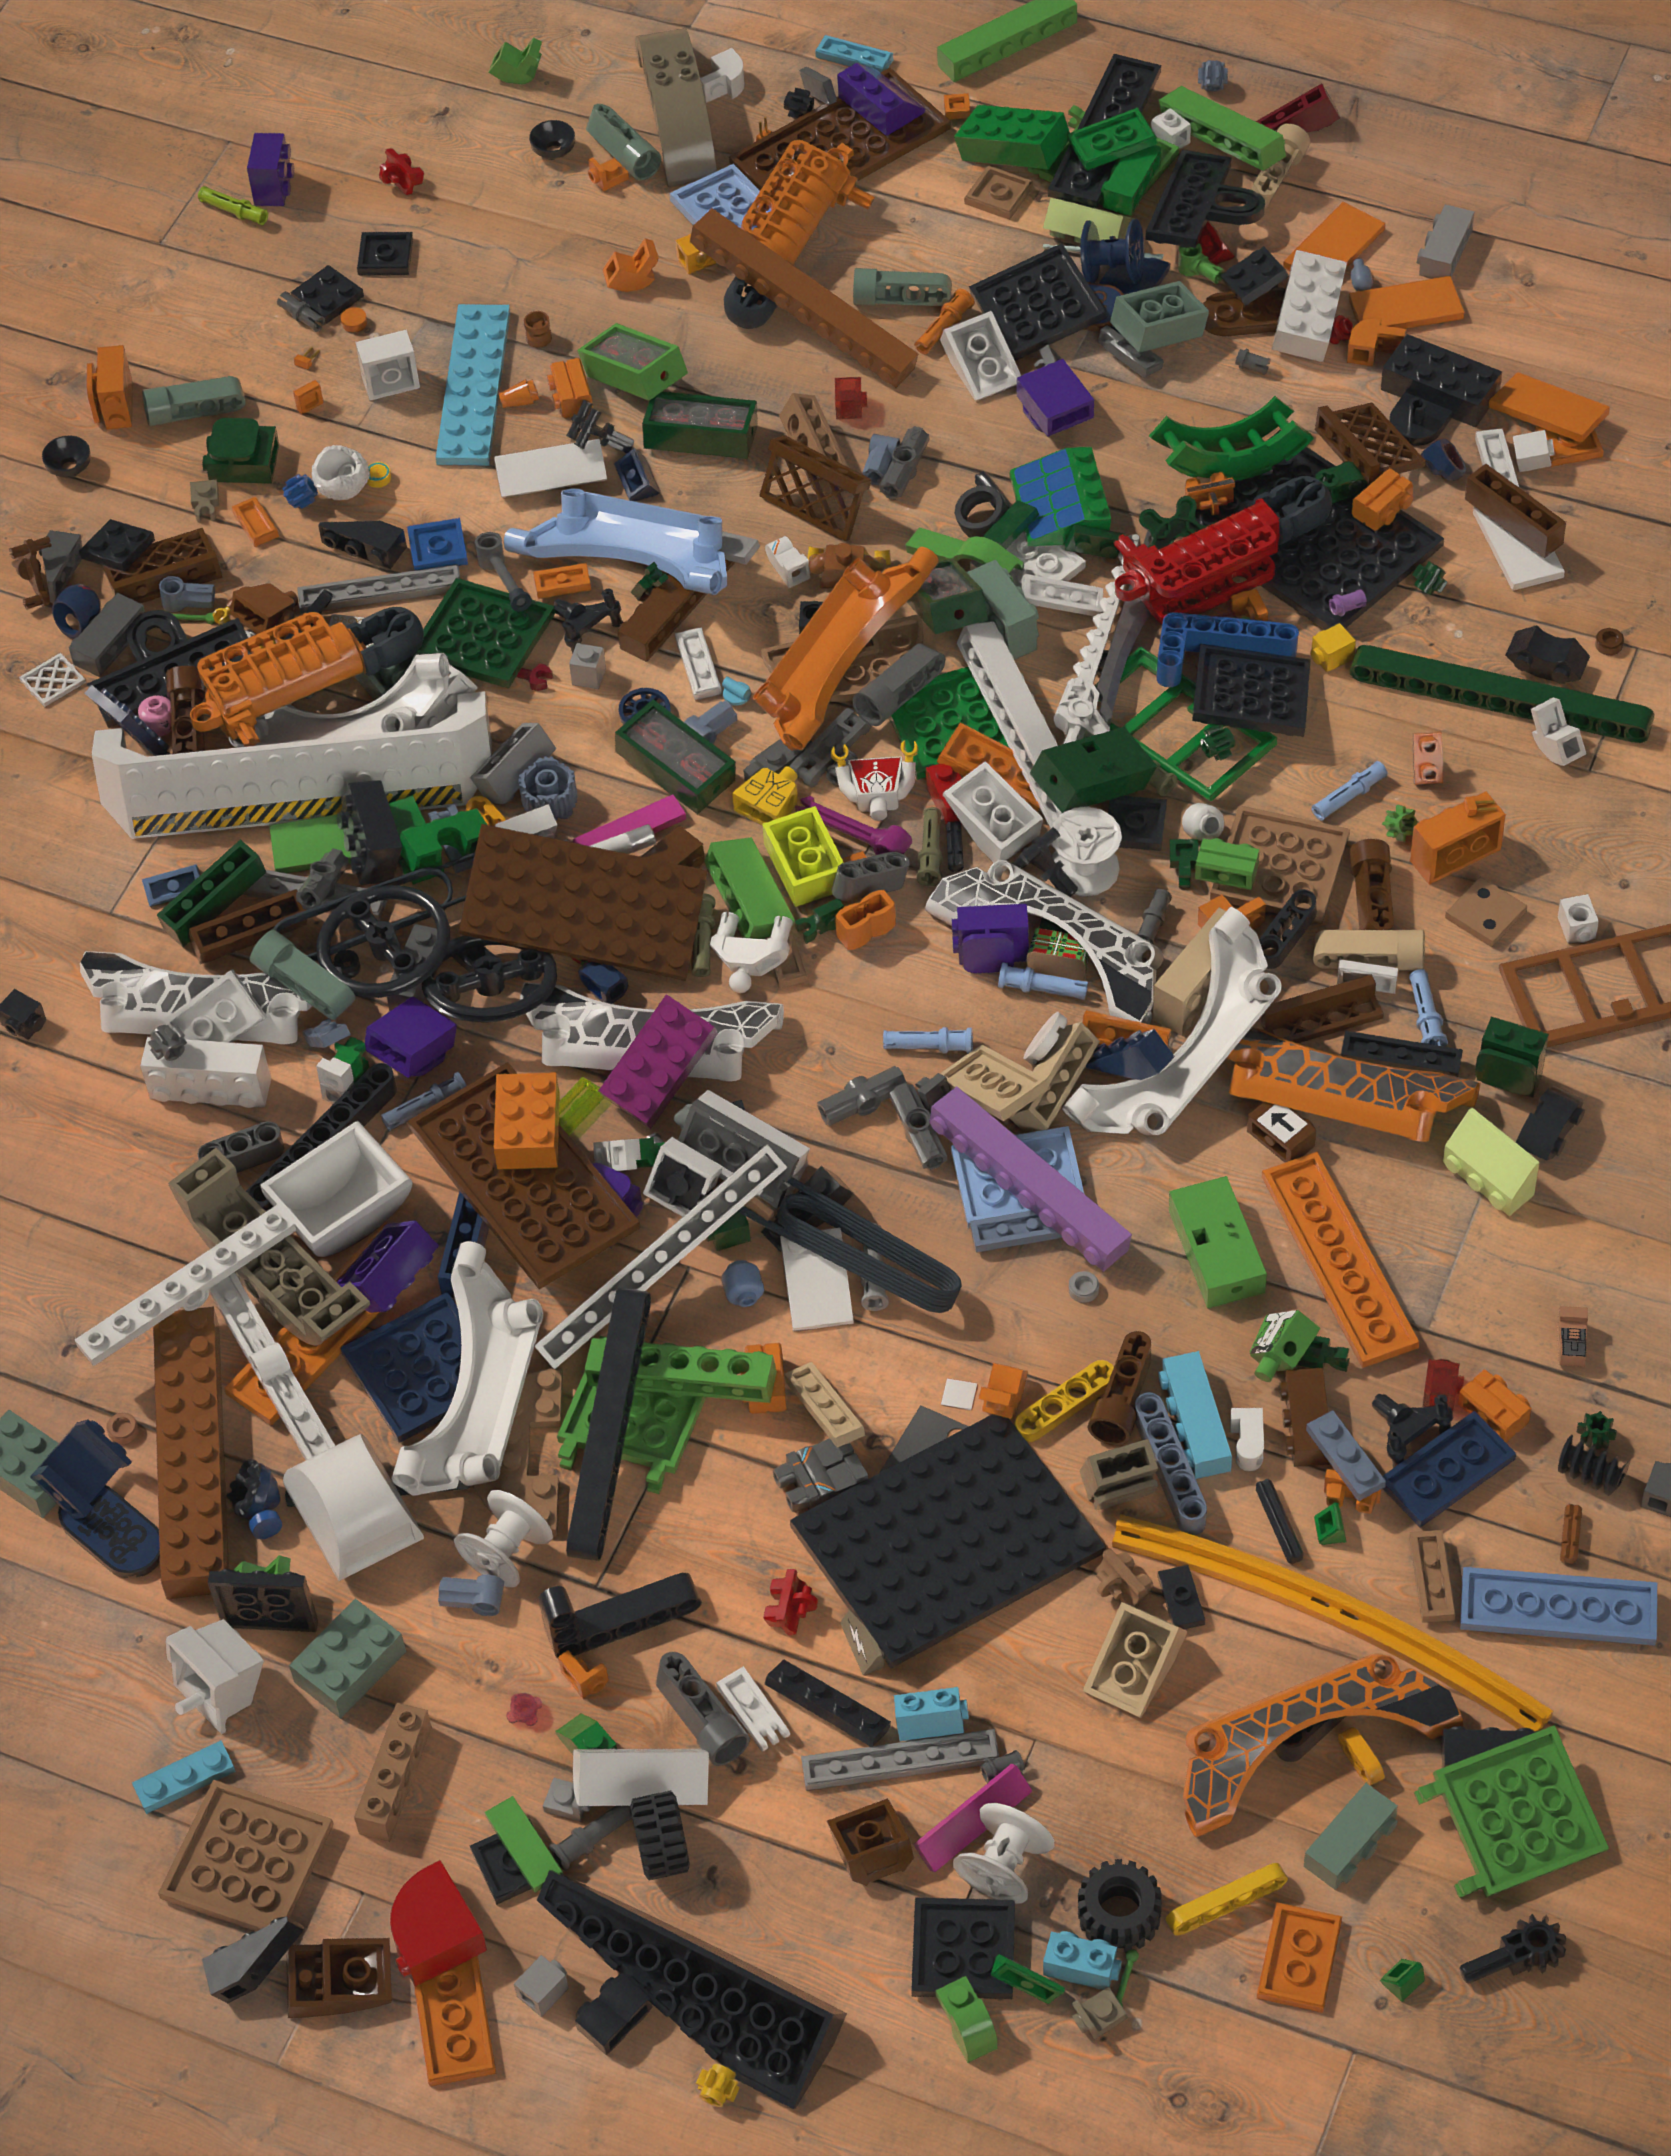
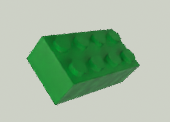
M977 105L954 138L962 161L1049 169L1068 143L1067 134L1070 131L1064 112Z

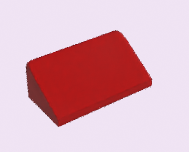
M1207 221L1198 242L1201 245L1202 254L1207 256L1208 260L1215 265L1233 259L1235 255L1214 225Z

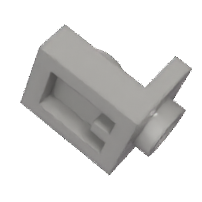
M553 1778L543 1804L544 1812L581 1822L584 1812H589L592 1807L578 1806L573 1783Z

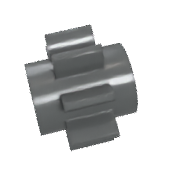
M161 1025L151 1033V1040L148 1042L151 1046L150 1051L157 1060L164 1056L167 1061H173L179 1058L185 1050L184 1045L187 1044V1041L184 1039L185 1034L178 1026L171 1029L169 1025Z

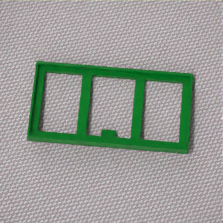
M1138 648L1127 658L1120 683L1141 666L1157 675L1158 658L1144 648ZM1182 674L1180 684L1169 687L1123 727L1133 735L1181 693L1194 700L1196 683ZM1194 702L1187 707L1188 712L1192 715ZM1112 722L1109 726L1110 731L1119 728ZM1216 724L1205 726L1168 759H1165L1134 738L1152 760L1160 763V767L1167 773L1175 774L1178 778L1177 780L1208 801H1213L1277 745V737L1270 732L1236 728L1259 744L1210 787H1207L1178 766L1201 747L1200 740L1206 737L1204 730Z

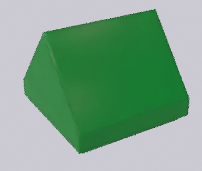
M1334 1502L1314 1516L1318 1542L1321 1545L1347 1542L1339 1503Z
M1401 1959L1381 1978L1380 1982L1403 2002L1425 1981L1424 1969L1420 1962Z

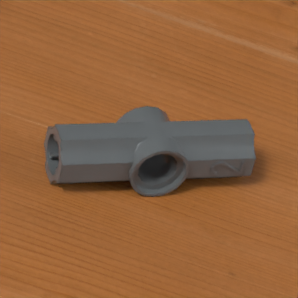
M914 426L908 429L900 446L893 450L892 462L879 487L880 492L886 498L896 500V498L902 497L909 481L916 476L917 465L930 439L929 434L923 428Z
M333 848L329 853H325L320 861L311 864L310 875L296 895V901L302 905L303 909L309 910L320 906L325 898L334 895L335 884L348 867V858L343 854L342 850Z
M894 1066L868 1079L864 1076H859L850 1080L844 1087V1090L817 1102V1107L825 1124L831 1126L856 1113L861 1116L871 1114L880 1106L882 1101L890 1098L889 1094L896 1086L907 1082L900 1068Z
M905 1083L896 1086L889 1096L905 1129L906 1139L912 1144L923 1169L928 1168L932 1170L940 1167L942 1163L947 1161V1154L936 1131L929 1123L931 1114L924 1108L914 1085ZM915 1125H922L923 1127H921V1128H916V1127H913V1126H915Z

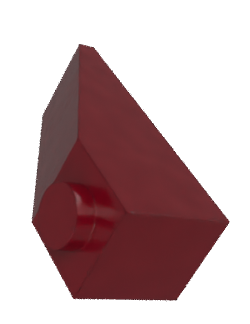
M1321 83L1255 122L1276 132L1281 125L1294 124L1308 133L1331 126L1340 119V115L1336 105Z

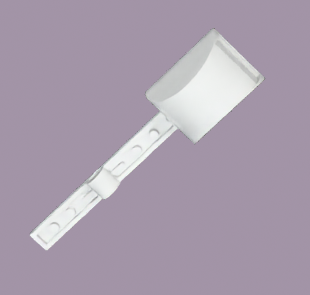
M359 1121L354 1122L260 1185L264 1196L273 1208L76 1338V1345L91 1364L95 1366L181 1307L186 1311L199 1308L207 1300L211 1287L293 1232L298 1234L316 1256L326 1257L339 1253L367 1237L388 1220L406 1200L412 1188V1180Z
M235 1272L209 1289L211 1297L306 1460L288 1469L284 1474L283 1483L338 1581L424 1539L423 1533L368 1439L361 1433L335 1446L293 1374L282 1347L278 1342L275 1343Z

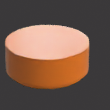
M357 307L346 309L341 314L343 329L348 332L363 330L367 326L365 311Z

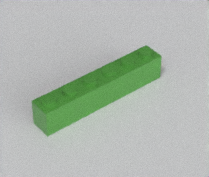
M1033 0L938 46V67L953 82L963 79L1076 24L1077 3L1074 0Z
M1180 86L1159 99L1161 114L1171 108L1191 124V136L1262 171L1286 157L1285 140L1282 134L1194 91Z

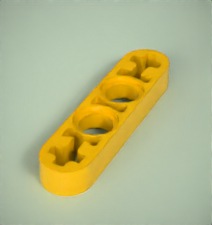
M1097 1360L1021 1412L1015 1421L1016 1429L1027 1442H1034L1104 1394L1114 1366L1105 1360ZM1096 1373H1099L1101 1375L1107 1373V1378L1104 1379L1103 1377H1098L1096 1379ZM1074 1387H1080L1086 1391V1394L1081 1398H1074L1069 1394V1391ZM1050 1404H1057L1062 1408V1411L1057 1415H1050L1045 1411V1408ZM1024 1423L1028 1425L1035 1423V1429L1032 1430L1029 1427L1024 1429Z
M1279 1863L1269 1864L1171 1911L1165 1920L1175 1936L1183 1935L1280 1889L1288 1881V1877Z

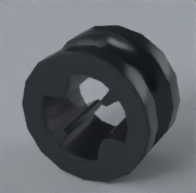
M343 950L335 955L333 960L334 966L340 967L344 976L351 979L359 974L361 965L356 952ZM350 962L351 966L344 967V963Z

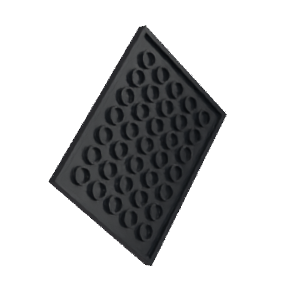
M1305 447L1296 456L1288 461L1284 459L1272 466V470L1266 473L1234 481V502L1219 506L1218 515L1212 516L1209 509H1197L1195 511V518L1201 525H1211L1254 505V499L1258 495L1265 492L1270 493L1273 488L1301 476L1315 478L1319 471L1335 467V465L1310 448ZM1355 497L1348 498L1332 504L1330 514L1324 523L1296 538L1292 536L1291 540L1278 545V552L1269 556L1275 563V576L1260 586L1322 629L1327 630L1339 623L1346 629L1410 575L1419 564H1423L1443 547L1444 538L1403 510L1396 513L1394 520L1389 525L1384 524L1375 531L1368 527L1365 522L1362 523L1353 517L1352 508ZM1281 511L1275 513L1280 519L1286 517ZM1359 589L1365 593L1367 599L1365 607L1347 611L1343 616L1334 615L1331 612L1329 601L1333 599L1334 595L1339 594L1343 596Z
M995 1414L972 1424L790 1520V1527L847 1608L859 1619L883 1652L884 1660L890 1668L903 1663L1101 1556L1106 1550L1104 1543L1027 1441L1018 1432L1011 1420Z

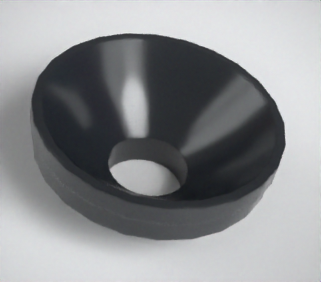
M548 120L539 123L531 130L529 141L532 150L537 155L549 160H555L565 156L572 150L575 144V132L566 122ZM551 146H559V147H560L559 150H555V151H548V150H547V149H548L549 147H551Z
M68 435L50 441L42 451V459L46 469L51 474L60 477L77 476L86 469L91 460V452L85 440L77 436ZM67 462L76 463V466L71 469L62 468Z

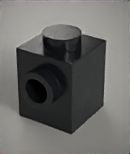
M14 988L0 1003L1 1025L12 1035H20L27 1040L35 1032L42 1029L46 1021L42 1004Z

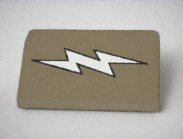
M849 1610L840 1624L862 1675L882 1669L884 1666L883 1652L866 1627Z

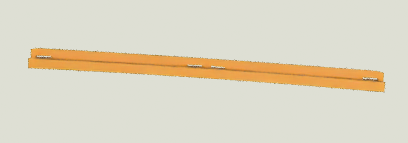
M1122 1514L1119 1520L1117 1519L1116 1531L1112 1540V1547L1147 1556L1176 1566L1189 1565L1192 1571L1260 1594L1331 1624L1433 1676L1517 1729L1529 1728L1534 1731H1541L1552 1718L1553 1710L1493 1671L1423 1631L1344 1592L1267 1560L1192 1534ZM1126 1531L1140 1535V1538L1125 1536L1123 1532ZM1313 1597L1329 1603V1607L1313 1601ZM1343 1610H1345L1359 1617V1619L1354 1620L1346 1615H1343L1342 1612ZM1525 1711L1537 1719V1721L1534 1723L1521 1713Z

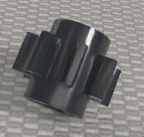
M795 88L794 92L789 91L784 100V109L789 111L788 117L798 119L813 110L814 98L809 97L810 91Z

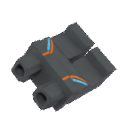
M830 1438L816 1445L804 1447L797 1452L793 1451L786 1454V1463L773 1469L774 1480L780 1489L793 1483L796 1486V1489L785 1493L787 1504L792 1512L805 1508L810 1510L868 1479V1474L857 1454L854 1453L851 1444H845L837 1448Z

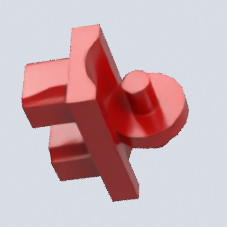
M393 148L386 149L387 159L385 163L380 165V180L385 184L394 183L405 195H411L413 187L423 183L424 171L420 167L411 168V158L406 153L398 154Z
M787 1569L784 1578L772 1579L770 1594L775 1600L780 1601L779 1605H768L765 1607L763 1616L769 1626L781 1627L787 1635H796L800 1618H806L807 1612L815 1611L819 1603L818 1599L811 1595L812 1588L797 1577L798 1572L796 1569Z

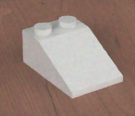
M992 311L944 329L940 341L950 363L975 402L1017 385V377L1021 376L1020 371Z
M986 761L943 793L944 798L976 845L993 863L998 860H1008L1035 837L1040 835L1043 818Z
M841 1228L821 1230L842 1241ZM780 1236L793 1332L854 1324L847 1270Z

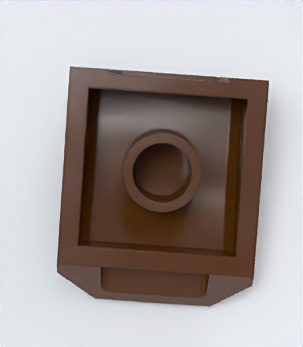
M888 1798L827 1820L828 1827L852 1881L867 1886L869 1882L896 1872H905L914 1859L910 1838Z

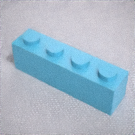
M1199 1351L1164 1358L1163 1369L1158 1372L1160 1386L1162 1390L1167 1389L1169 1397L1166 1398L1168 1412L1170 1416L1175 1415L1177 1424H1174V1429L1179 1441L1184 1443V1453L1195 1479L1231 1472L1232 1454Z

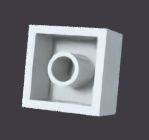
M407 330L355 342L362 380L369 401L420 388L414 350Z

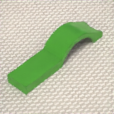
M919 527L905 545L907 553L913 555L919 547H926L938 556L939 561L954 558L956 562L960 559H972L984 565L996 560L1002 569L1006 568L1009 574L1013 568L1021 571L1024 568L1023 561L998 543L985 537L975 536L962 541Z

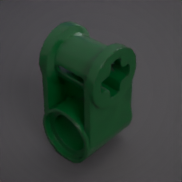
M1350 461L1321 470L1315 477L1328 488L1331 493L1332 504L1357 497L1368 485L1367 480L1359 469Z

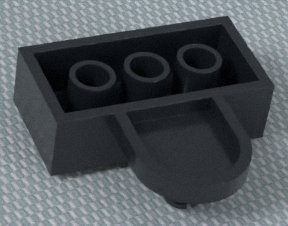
M1406 334L1382 368L1381 390L1400 397L1390 413L1389 421L1414 446L1429 444L1436 440L1451 419L1476 428L1489 410V400L1501 388L1502 371Z

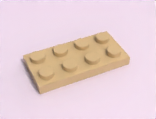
M982 1044L940 1073L947 1078L951 1090L957 1086L984 1110L1002 1121L1013 1117L1017 1111L1030 1102L1036 1101L1041 1094L1050 1089L1045 1078Z

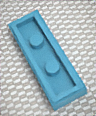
M827 35L823 37L815 50L816 58L846 66L859 63L876 69L880 73L888 69L894 60L893 53Z

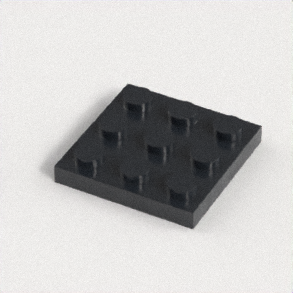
M223 1569L220 1572H209L208 1585L220 1620L224 1619L232 1628L317 1632L318 1618L305 1575H299L294 1572L268 1574L264 1571L241 1573L230 1569Z
M915 1897L912 1997H936V1990L966 1976L978 1998L1013 1999V1986L993 1977L991 1972L998 1954L1014 1961L1015 1900Z

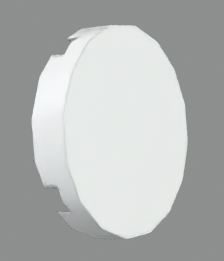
M1059 1012L1053 1014L1033 1038L1023 1058L1031 1065H1035L1040 1059L1042 1060L1059 1039V1034L1056 1031L1059 1026L1062 1029L1066 1027L1067 1018Z

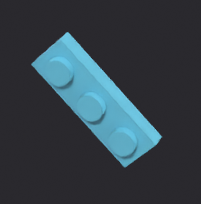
M220 1740L132 1782V1785L145 1813L148 1814L211 1784L213 1780L217 1781L236 1771Z

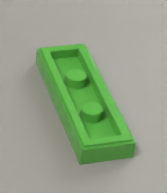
M514 1796L485 1812L487 1820L534 1893L542 1889L549 1870H554L563 1875L562 1870Z

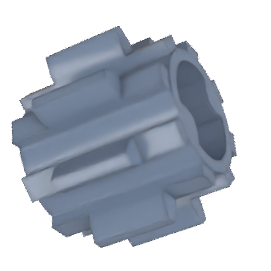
M1218 60L1203 62L1202 68H1198V84H1201V89L1206 91L1224 89V84L1228 82V68H1225V63Z

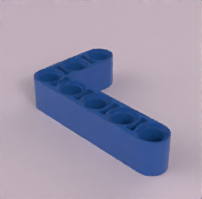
M1186 613L1167 614L1162 624L1157 661V682L1164 687H1174L1180 684L1185 651L1199 652L1200 644L1296 657L1299 630L1296 626L1288 623Z

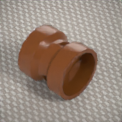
M543 311L528 313L524 318L527 343L535 348L547 346L552 340L549 316Z

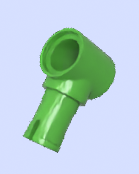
M1197 244L1196 248H1183L1179 246L1178 270L1181 274L1185 276L1203 275L1215 284L1222 280L1220 275L1225 270L1210 262L1208 257L1202 254L1200 244Z

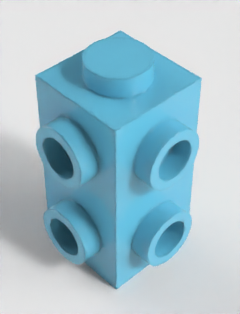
M958 1687L894 1695L895 1717L900 1741L964 1733L963 1720L969 1719L967 1699H960Z
M1051 1931L1043 1960V1975L1104 1990L1108 1986L1110 1988L1112 1980H1118L1122 1961L1117 1960V1947L1112 1946L1105 1940L1094 1939L1090 1941L1079 1938L1072 1932L1062 1931L1057 1933Z

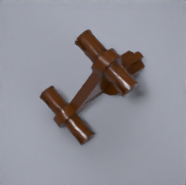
M48 536L34 541L30 538L24 540L22 545L9 548V552H12L10 553L12 559H16L12 561V566L16 568V572L21 578L29 580L36 593L35 596L23 599V603H25L23 605L26 610L39 605L42 607L50 605L49 592L44 588L40 573L41 564L36 558L37 551L52 547Z

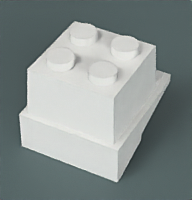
M223 1619L197 1630L189 1626L166 1638L167 1660L172 1663L174 1686L186 1697V1699L175 1704L177 1713L182 1715L197 1708L221 1734L226 1732L225 1723L228 1717L251 1705L264 1662L259 1653L253 1650L240 1634Z

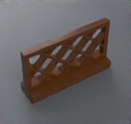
M1373 402L1337 411H1332L1328 406L1318 407L1315 431L1343 462L1350 461L1356 465L1367 480V487L1389 468L1399 474L1425 467L1426 460ZM1370 413L1373 418L1362 416V414ZM1341 419L1347 420V421H1351V422H1350V424H1349V423H1345V422H1342ZM1355 423L1367 425L1369 427L1365 428L1355 425ZM1375 427V428L1383 429V430L1386 431V433H1385V432H1381V431H1377V430H1373V428ZM1354 434L1362 435L1364 438L1355 437ZM1368 438L1382 440V443L1368 440ZM1387 442H1390V443L1398 444V445L1400 446V448H1399V447H1395V446H1391V445H1387L1386 443H1387ZM1366 448L1377 450V453L1370 452ZM1382 452L1389 453V454H1393V455H1396V456H1395V458H1394V457L1382 455ZM1400 457L1409 458L1412 461L1402 460ZM1380 463L1387 464V465H1391V466H1387V467L1381 468V467H1380V465H1381Z
M786 435L771 439L768 450L772 452L759 496L844 541L850 540L863 493L869 490L872 479ZM779 457L785 459L789 471L782 474L777 464ZM801 468L807 471L811 482L804 485L797 472ZM791 473L796 489L788 491L783 477ZM823 479L829 482L833 492L827 496H824L819 481ZM775 480H777L782 492L780 496L769 492L771 484ZM813 485L818 500L810 503L804 488ZM797 491L804 504L800 508L794 505L790 494ZM843 491L854 495L851 506L847 508L841 496ZM832 496L835 497L840 511L833 514L826 499ZM819 502L826 516L822 519L816 517L812 505ZM842 514L846 523L844 531L837 527L833 517Z
M203 527L152 543L139 556H148L146 561L136 559L124 572L102 565L114 596L119 593L138 603L161 597L159 585L166 577L175 576L184 583L203 584L222 578L217 555L213 551ZM201 538L197 545L188 544L190 541ZM174 548L171 553L163 552L165 549ZM182 550L190 552L187 557L179 555ZM156 559L165 560L161 565L153 564ZM130 567L139 568L136 573L127 572Z

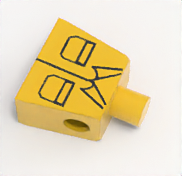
M787 766L779 774L768 768H762L732 793L734 811L760 825L790 815L798 800L797 785L794 783L798 778L797 773Z

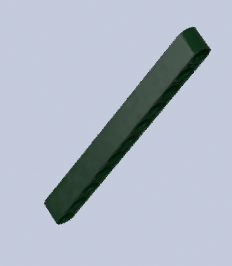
M1361 645L1357 648L1349 671L1352 678L1360 682L1533 720L1532 708L1554 697L1560 699L1567 725L1578 728L1580 731L1634 743H1643L1648 740L1655 717L1654 712L1649 707L1371 645Z

